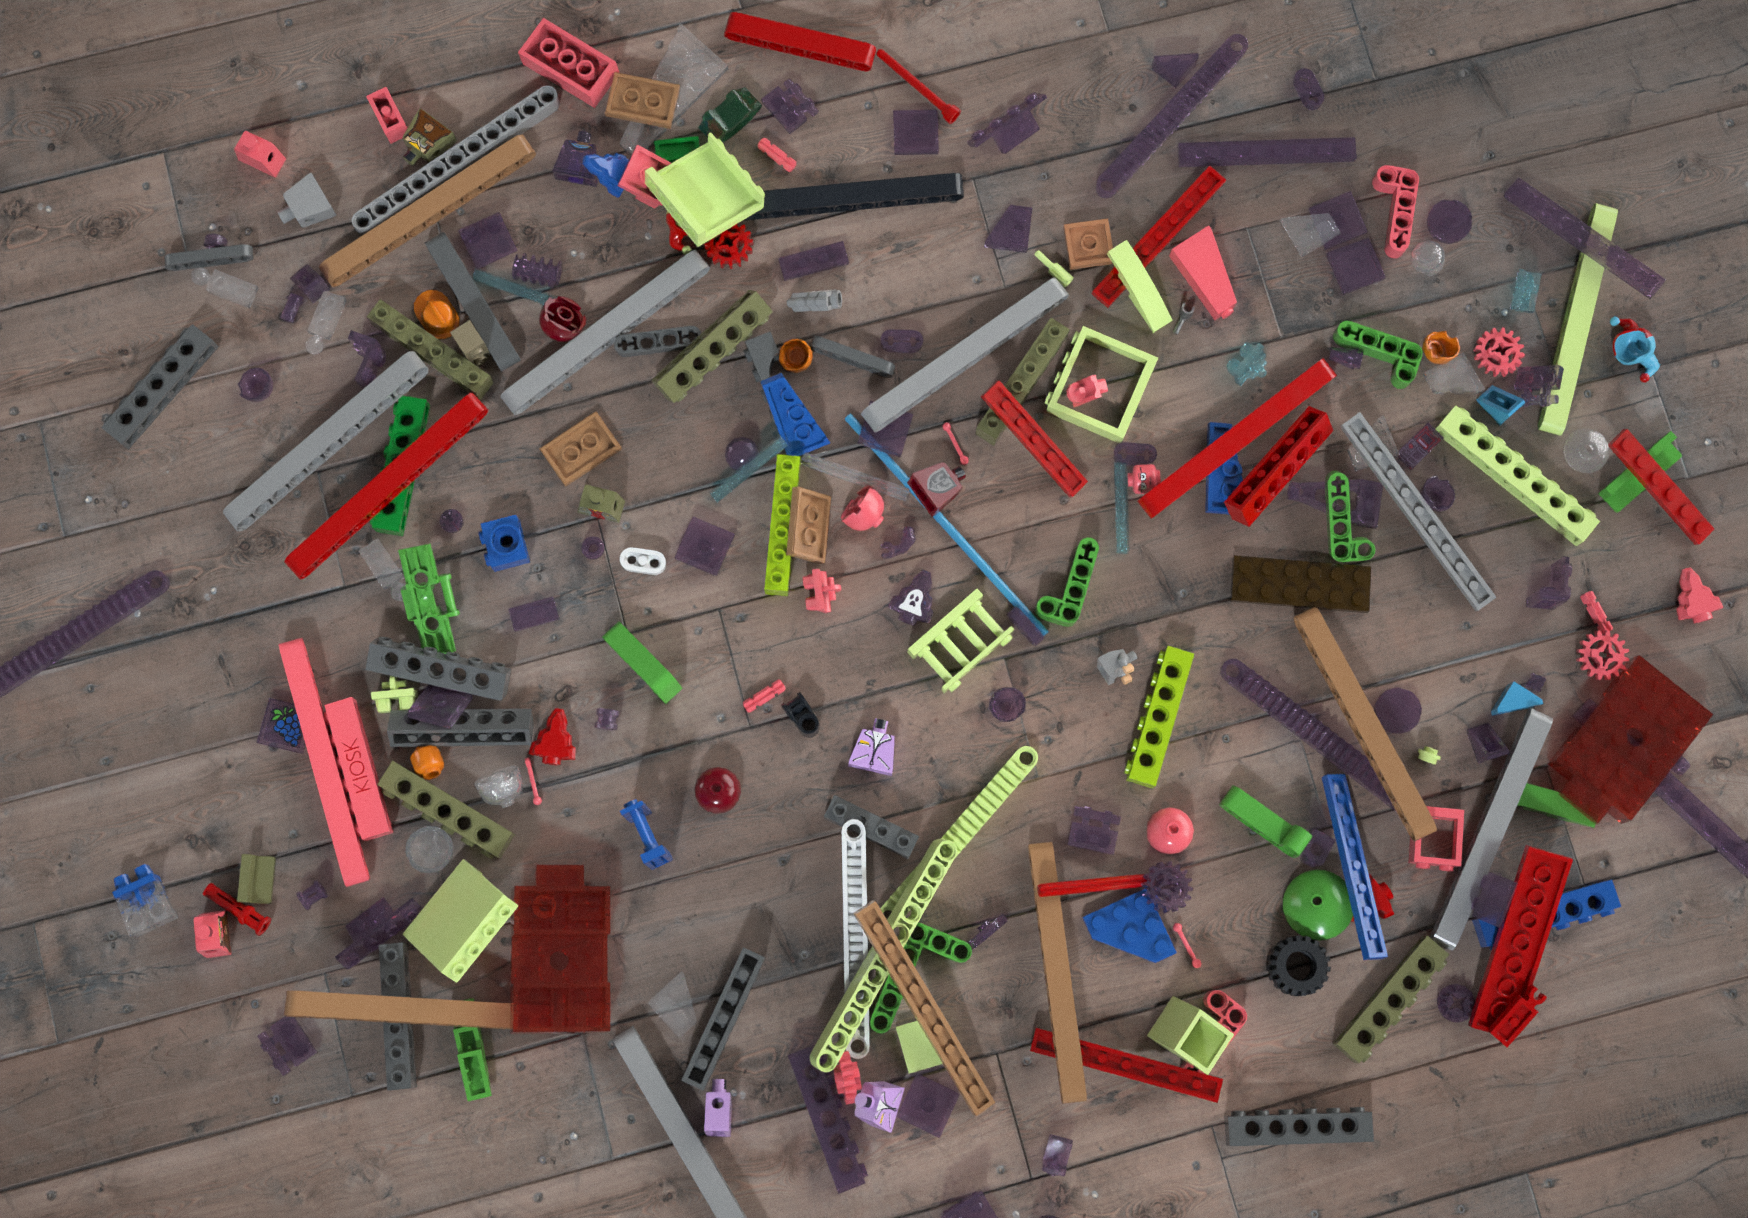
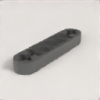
M245 244L171 253L164 256L165 269L170 271L242 263L254 259L252 246Z
M684 326L623 334L615 339L614 347L616 353L621 357L684 350L692 343L689 338L685 337H689L691 332H694L695 336H699L701 331L695 326ZM679 333H682V338H685L682 339L683 344H680ZM666 335L675 336L676 341L673 345L664 344L663 339ZM644 338H651L654 341L650 348H643L641 346V341ZM634 339H637V350H635L634 345H632L634 344ZM623 341H626L628 345H631L627 346L626 351H623L622 347H619L622 346Z
M813 336L810 344L811 350L816 353L886 378L892 377L896 367L887 360L823 337Z

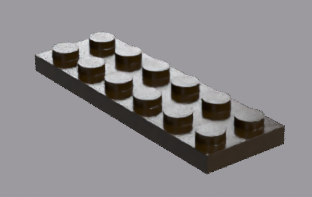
M1234 555L1230 602L1311 609L1316 607L1323 610L1368 613L1370 611L1371 567Z

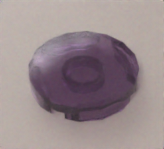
M1442 200L1435 204L1428 213V231L1439 242L1446 244L1458 243L1470 232L1472 228V215L1467 206L1460 201Z
M1395 687L1386 690L1378 697L1374 712L1384 730L1394 734H1402L1411 731L1417 726L1420 721L1422 707L1419 699L1413 692Z

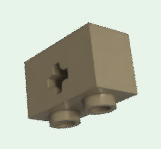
M470 320L450 332L466 359L474 365L480 366L484 364L488 357L491 356L487 346Z

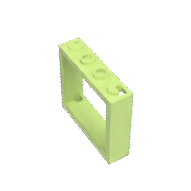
M1083 326L1081 332L1076 331L1071 344L1075 345L1072 352L1067 351L1062 364L1066 366L1063 373L1058 371L1053 384L1057 386L1054 393L1049 391L1045 404L1048 405L1046 412L1121 444L1158 357ZM1085 339L1145 364L1118 429L1057 403Z

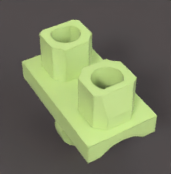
M390 676V682H382V689L390 688V690L371 692V699L376 701L378 713H390L392 710L391 700H399L400 710H414V698H418V691L414 690V688L398 690L400 687H406V680L398 681L397 677Z

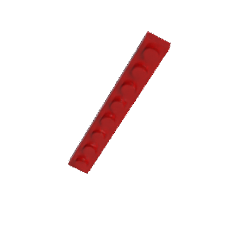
M1211 166L1196 179L1132 248L1144 268L1158 256L1226 182V179ZM1116 267L1092 291V295L1107 308L1127 289L1119 278V272Z
M1036 1028L1030 1051L1055 1058L1052 1032ZM1079 1039L1082 1063L1085 1067L1218 1103L1223 1083L1222 1078Z

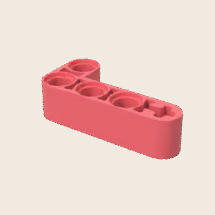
M1384 165L1378 169L1373 177L1372 185L1379 192L1392 194L1384 250L1388 257L1399 258L1410 244L1419 176L1411 169ZM1380 176L1387 177L1389 182L1383 181ZM1402 180L1409 181L1411 186L1405 185ZM1399 200L1405 201L1408 206H1402ZM1396 221L1402 222L1404 228L1397 226Z
M1212 990L1205 994L1203 999L1204 1006L1217 1017L1216 1021L1234 1034L1233 1039L1247 1020L1245 1009L1221 990ZM1214 994L1219 995L1221 998V1004L1217 1008L1213 1007L1210 1003V999ZM1233 1009L1237 1010L1240 1014V1019L1237 1023H1233L1229 1018V1014ZM1185 1061L1180 1066L1185 1069L1194 1068V1066ZM1195 1068V1070H1194V1071H1196V1072L1203 1073L1202 1071L1198 1070L1197 1068Z

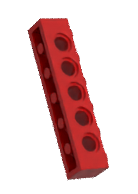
M1308 406L1224 501L1232 520L1250 527L1334 430L1326 412Z

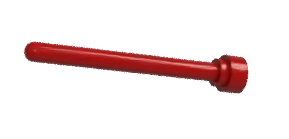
M883 49L877 50V57L942 111L941 114L946 122L952 124L961 114V110L957 106L946 104Z

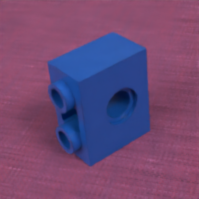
M517 515L481 523L482 531H479L481 544H486L487 553H484L487 567L491 566L494 572L530 563L520 519ZM505 539H513V544L510 547L502 546Z

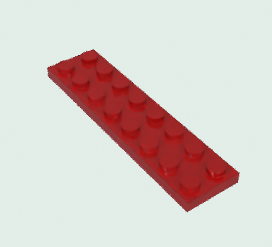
M1529 845L1525 846L1468 1023L1471 1028L1488 1032L1487 1029L1516 996L1520 995L1524 998L1527 988L1533 985L1573 862L1572 858Z

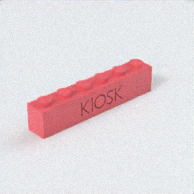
M349 697L324 705L326 712H323L324 720L327 726L330 725L332 734L329 735L332 747H336L338 756L335 757L338 769L343 770L344 774L342 785L344 791L349 792L351 801H348V807L351 814H355L357 823L354 824L357 836L361 837L364 841H369L394 833L384 796L381 793L382 789L377 785L379 778L357 700Z

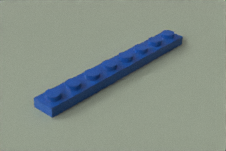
M1327 774L1321 778L1363 960L1384 959L1388 957L1346 775Z

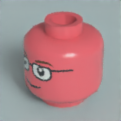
M1153 464L1135 465L1132 468V473H1128V487H1133L1135 494H1146L1161 483L1160 470H1156Z

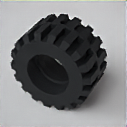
M1293 936L1280 940L1276 946L1272 947L1270 950L1271 954L1267 957L1269 965H1266V970L1270 973L1268 976L1270 981L1273 980L1276 989H1280L1282 993L1290 994L1291 996H1306L1316 993V990H1320L1324 986L1323 983L1328 981L1327 973L1331 972V967H1328L1330 958L1329 956L1326 957L1325 952L1327 951L1325 948L1320 947L1318 941L1311 940L1307 936ZM1293 952L1303 953L1310 962V972L1303 980H1295L1287 972L1286 962L1289 955Z

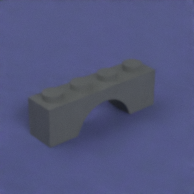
M767 332L745 341L746 349L743 350L747 362L752 361L755 368L752 370V374L756 383L770 378L771 368L779 359V351L771 332ZM762 389L760 390L764 402L767 403L764 391ZM769 410L770 417H771L773 423H775L774 420H773L771 411Z

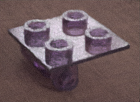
M499 212L458 230L476 269L518 251Z

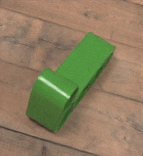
M1343 321L1333 333V340L1338 346L1394 364L1390 380L1397 389L1406 388L1416 377L1423 353L1422 348L1418 344L1352 321ZM1362 338L1370 339L1371 345L1365 344ZM1384 345L1391 346L1393 352L1386 351ZM1405 352L1412 353L1414 359L1407 358ZM1399 372L1405 373L1408 380L1401 379Z
M1331 471L1325 477L1329 554L1338 562L1369 560L1375 554V545L1367 538H1352L1348 478L1339 471ZM1336 476L1342 480V483H1338V491L1343 492V495L1337 494L1336 486L1331 484L1332 481H1335ZM1336 499H1342L1344 503L1342 509L1338 511L1333 510V502ZM1337 522H1343L1345 525L1341 533H1335L1333 530ZM1362 543L1369 545V550L1365 554L1358 553V547ZM1338 545H1345V553L1341 556H1336L1335 548Z
M1087 537L1080 541L1075 552L1062 600L1051 596L1040 598L1035 607L1038 618L1065 627L1073 626L1081 613L1099 551V545L1095 539ZM1086 546H1089L1090 553L1087 559L1085 560L1083 559L1085 553L1084 548ZM1075 568H1085L1087 575H1077ZM1076 588L1080 591L1081 596L1073 598L1070 596L1069 590ZM1043 603L1050 604L1052 612L1044 613L1040 605ZM1071 610L1074 613V619H1065L1062 614L1063 611Z
M619 621L602 636L606 643L641 677L665 704L683 689L673 675Z
M1232 785L1219 804L1226 812L1292 858L1299 857L1312 838V835L1298 825H1290L1234 785Z

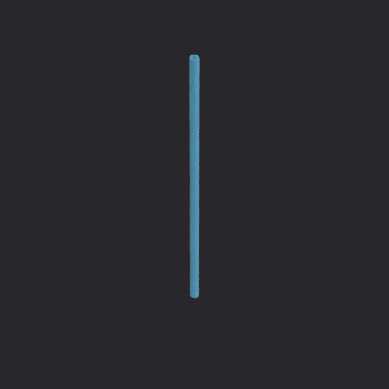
M851 413L846 416L844 420L920 502L907 484L910 479L907 474ZM941 512L937 513L933 518L1043 638L1049 631Z

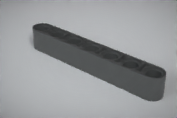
M442 232L424 242L501 372L520 362V357L446 234Z

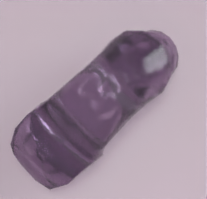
M905 527L903 529L900 544L892 545L890 542H884L881 548H888L890 552L882 553L881 556L884 559H890L907 552L916 541L913 527Z

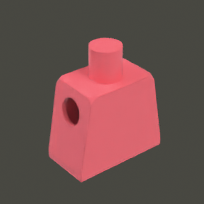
M248 131L243 132L234 149L239 161L275 178L286 161L284 155L274 144Z

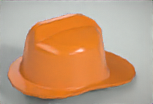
M427 290L416 298L414 312L424 329L437 339L451 337L450 332L459 327V317L449 299L437 290Z

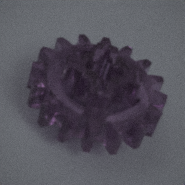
M1172 861L1166 862L1165 865L1163 862H1159L1156 864V867L1152 866L1149 868L1150 873L1144 874L1143 877L1147 882L1142 883L1141 886L1146 888L1147 891L1142 895L1149 896L1148 905L1155 903L1154 910L1157 911L1162 908L1163 913H1168L1170 910L1173 913L1179 911L1178 907L1184 908L1186 906L1184 901L1191 900V896L1187 893L1193 891V888L1188 886L1192 878L1186 879L1185 875L1188 871L1184 870L1181 872L1180 864L1172 867ZM1165 885H1174L1170 889H1161Z

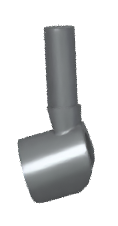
M1187 302L1183 303L1179 310L1180 318L1173 330L1174 334L1178 335L1183 323L1192 316L1195 310L1193 306L1190 312L1185 311L1184 307Z

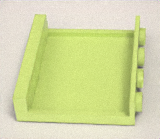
M712 133L708 134V142L663 169L656 172L653 167L645 170L646 186L697 247L764 208L765 193L763 189L755 185L750 174L738 165L735 156L729 154L722 141L716 139Z
M463 859L405 930L403 935L441 973L457 983L516 910L518 905L487 880L478 869Z

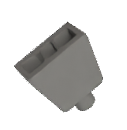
M312 173L306 175L283 194L288 206L277 212L284 224L296 218L301 227H307L336 216Z

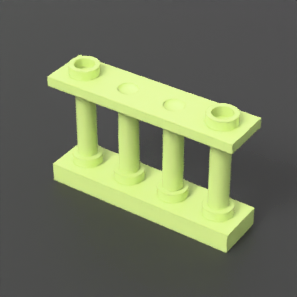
M978 589L973 591L908 648L907 653L913 659L917 656L923 657L946 682L941 689L943 693L948 690L953 692L961 685L959 680L1000 644L1004 647L1013 639L1011 634L1014 628L1011 626L1004 631L981 606L982 603L980 601L983 594ZM969 610L972 613L975 612L998 637L988 647L964 621L963 615ZM952 625L955 628L958 627L980 652L971 662L947 637L948 633L946 630ZM934 641L940 642L963 667L954 677L929 651V645Z

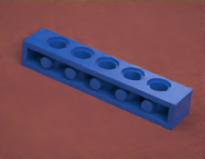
M1613 880L1602 881L1562 893L1552 927H1556V930L1571 927L1569 922L1578 920L1579 924L1592 921V915L1600 913L1601 917L1615 914L1614 909L1621 907ZM1590 896L1594 898L1596 903L1593 909L1588 905V898ZM1567 903L1573 906V914L1571 916L1565 910ZM1504 911L1472 920L1481 947L1489 946V949L1492 950Z

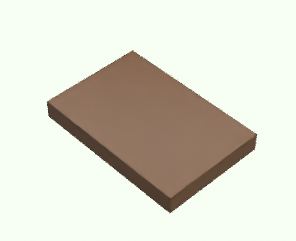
M614 72L605 116L671 129L680 85Z
M595 411L539 449L566 487L622 450V447L597 411Z
M799 486L793 487L786 555L818 564H825L831 496Z

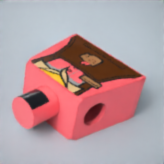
M227 910L202 913L194 917L197 952L206 958L231 955Z

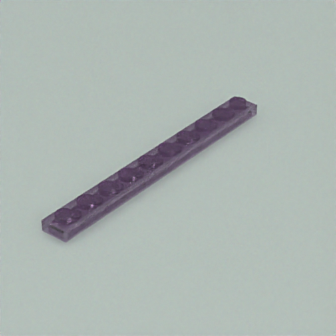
M1587 699L1572 716L1748 879V844L1593 700Z

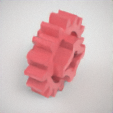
M1503 327L1499 332H1497L1496 328H1493L1490 333L1485 331L1482 335L1483 338L1479 337L1476 341L1478 345L1475 346L1473 351L1478 354L1474 357V360L1481 361L1478 368L1484 366L1486 368L1485 374L1493 371V377H1496L1501 372V375L1505 377L1508 371L1512 374L1516 367L1522 364L1519 359L1525 356L1524 353L1520 352L1524 345H1518L1517 342L1520 340V337L1513 338V331L1506 334ZM1490 341V344H1489V347H1490V348H1488L1487 350H1485V346H1486L1487 342ZM1513 355L1512 361L1508 364V357Z
M1600 630L1595 631V637L1592 634H1587L1588 641H1580L1579 643L1583 648L1576 650V652L1581 654V657L1576 659L1577 662H1583L1580 669H1588L1587 676L1592 677L1595 674L1596 680H1601L1603 676L1605 680H1611V674L1618 677V669H1626L1622 664L1623 661H1629V658L1624 657V653L1629 652V649H1623L1622 647L1625 644V640L1617 641L1618 634H1613L1610 637V631L1605 630L1603 635ZM1600 640L1595 648H1590L1593 643ZM1612 644L1616 648L1617 653L1613 650ZM1599 652L1606 654V658L1599 656ZM1589 658L1593 661L1594 666L1591 665ZM1612 662H1615V664L1610 669H1608V665Z
M845 1051L833 1071L837 1093H843L845 1103L848 1105L855 1103L857 1091L861 1090L862 1087L857 1061L852 1062L849 1051Z

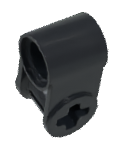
M801 692L797 693V697L788 703L781 704L786 715L804 737L812 738L818 734L820 730L819 721ZM808 720L815 723V728L811 731L803 729V724Z

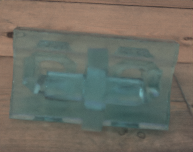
M1523 269L1518 270L1510 309L1531 314L1535 311L1542 274L1527 272Z
M1246 342L1240 350V355L1245 359L1239 362L1233 358L1227 364V371L1234 376L1235 383L1239 386H1242L1248 377L1254 380L1256 376L1261 378L1266 376L1267 372L1264 367L1267 361L1264 360L1266 354L1263 352L1264 345L1258 342L1254 346Z

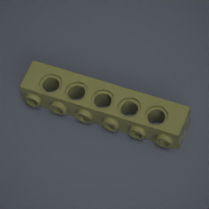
M748 290L651 379L652 383L668 401L675 403L676 401L683 400L687 395V391L692 386L699 385L704 379L703 376L708 371L715 370L720 365L719 361L724 356L731 355L737 349V344L750 338L753 334L752 331L757 326L765 324L773 311L757 291ZM748 311L750 318L748 322L744 323L742 317ZM729 327H732L733 335L727 338L726 331ZM716 342L717 349L714 353H711L710 345ZM699 357L701 360L700 366L694 368L693 361ZM683 372L684 380L678 384L676 381L677 375Z
M381 299L367 315L368 320L374 327L407 350L414 351L421 360L467 392L473 393L479 400L483 398L494 382L489 374Z
M1053 318L1049 319L1005 385L1021 406L1068 337L1070 329ZM989 408L978 424L975 434L995 446L1007 426Z
M393 760L377 784L383 788L381 793L391 799L397 796L403 800L401 805L411 811L417 808L423 812L422 818L431 823L434 820L443 824L441 829L451 835L454 832L463 836L461 838L462 842L470 847L476 844L483 848L480 853L490 859H493L494 856L501 859L516 835ZM404 782H410V791L402 794L400 790L401 785ZM424 794H429L431 796L430 803L422 806L420 803L421 797ZM449 806L451 809L450 815L442 818L440 815L441 808ZM468 817L471 825L468 829L462 830L460 828V821ZM488 829L491 837L488 841L482 842L480 840V833Z
M1428 935L1421 936L1332 1044L1354 1063H1360L1361 1061L1364 1063L1373 1053L1371 1051L1372 1047L1376 1043L1380 1044L1387 1037L1386 1030L1391 1025L1395 1026L1403 1017L1401 1012L1406 1007L1410 1008L1418 999L1416 994L1420 989L1425 990L1431 984L1433 979L1430 977L1435 971L1440 972L1446 966L1447 961L1445 959L1450 954ZM1421 958L1427 962L1425 971H1421L1418 968V961ZM1406 976L1412 980L1410 989H1406L1403 986V979ZM1391 994H1394L1397 998V1005L1395 1007H1391L1388 1004V997ZM1376 1012L1382 1015V1023L1378 1026L1373 1022V1015ZM1361 1030L1367 1033V1041L1363 1044L1358 1040V1033Z

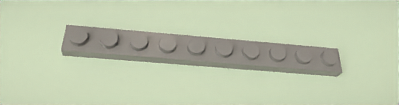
M1359 412L1340 426L1342 431L1474 610L1479 611L1496 598L1495 594L1363 415Z

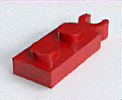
M1530 985L1527 988L1524 998L1517 995L1487 1029L1490 1034L1507 1048L1538 1014L1534 1007L1542 1004L1547 998L1543 993L1534 998V993L1538 990L1534 985Z

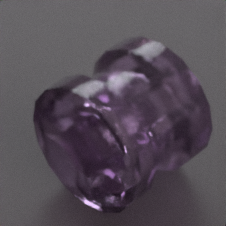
M596 709L598 719L594 724V728L617 731L616 719L619 717L620 712L612 709Z

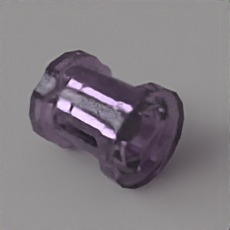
M318 880L313 881V885L303 892L298 891L296 893L306 910H310L311 906L322 898H328L326 890ZM314 892H316L315 895H313L312 897L308 898V896H310L311 894H313Z

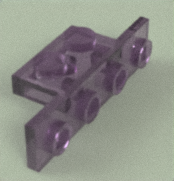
M1031 93L1025 97V102L1021 105H1014L1007 110L1008 114L1002 118L997 117L989 123L990 126L988 128L973 133L971 135L972 139L967 141L968 145L978 147L993 137L1001 153L1006 154L1040 130L1030 110L1047 99L1046 94Z
M384 897L345 926L354 942L336 955V960L349 970L371 952L378 949L379 945L411 923L423 908L411 898L394 911L389 902Z

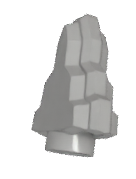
M836 289L792 293L791 298L787 300V306L792 308L794 312L841 309L842 294L840 290Z

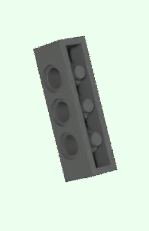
M836 795L833 796L824 815V819L841 827L850 819H858L865 826L867 840L906 859H909L919 838L918 835ZM851 824L847 828V830L857 835L861 832L860 827L856 824Z

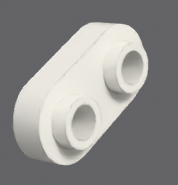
M631 547L625 549L620 555L622 567L629 572L658 575L666 568L665 557L658 551ZM630 557L636 558V562L634 564L628 563V559ZM657 560L659 565L652 567L651 562Z

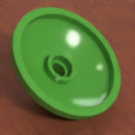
M1326 870L1304 872L1293 879L1285 891L1283 897L1285 918L1291 928L1303 937H1310L1311 940H1328L1341 934L1352 921L1353 913L1346 882L1335 873ZM1315 898H1320L1322 903L1314 905L1313 901Z

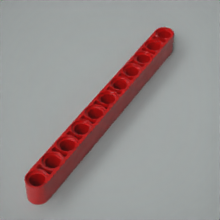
M1322 358L1146 493L1137 502L1152 519L1330 382L1337 374L1326 360Z
M469 393L295 548L285 558L284 563L300 580L309 576L487 415L489 409L473 393Z

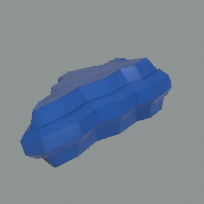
M619 153L614 155L606 154L603 157L596 154L583 156L582 164L587 170L598 177L600 184L607 187L608 193L617 198L620 197L624 189L617 185L629 159Z

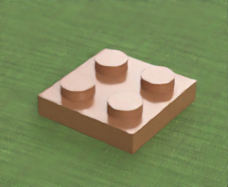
M1108 219L1064 224L1063 230L1070 270L1113 264L1107 255L1108 251L1113 249Z

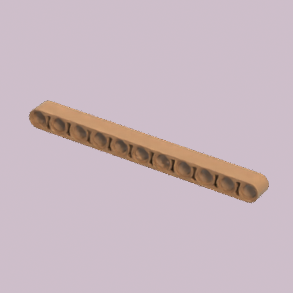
M524 135L515 136L324 260L319 265L320 271L331 287L343 284L530 162L536 156V152Z
M1314 607L1294 616V623L1409 836L1413 841H1417L1436 832L1437 827L1320 611Z
M1053 843L1028 844L1062 1104L1087 1101L1060 895L1039 897L1037 890L1039 884L1058 882Z
M286 991L284 1016L527 1031H551L553 1007L544 1005L311 991Z

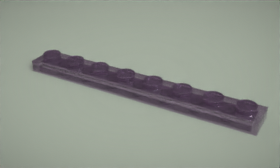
M1355 137L1178 143L1177 146L1179 167L1355 162L1357 159Z
M1518 178L1505 192V199L1647 298L1651 299L1664 285L1665 278L1522 179Z

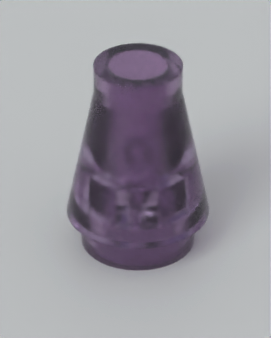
M1332 347L1329 360L1352 370L1354 368L1360 369L1364 351H1359V348Z

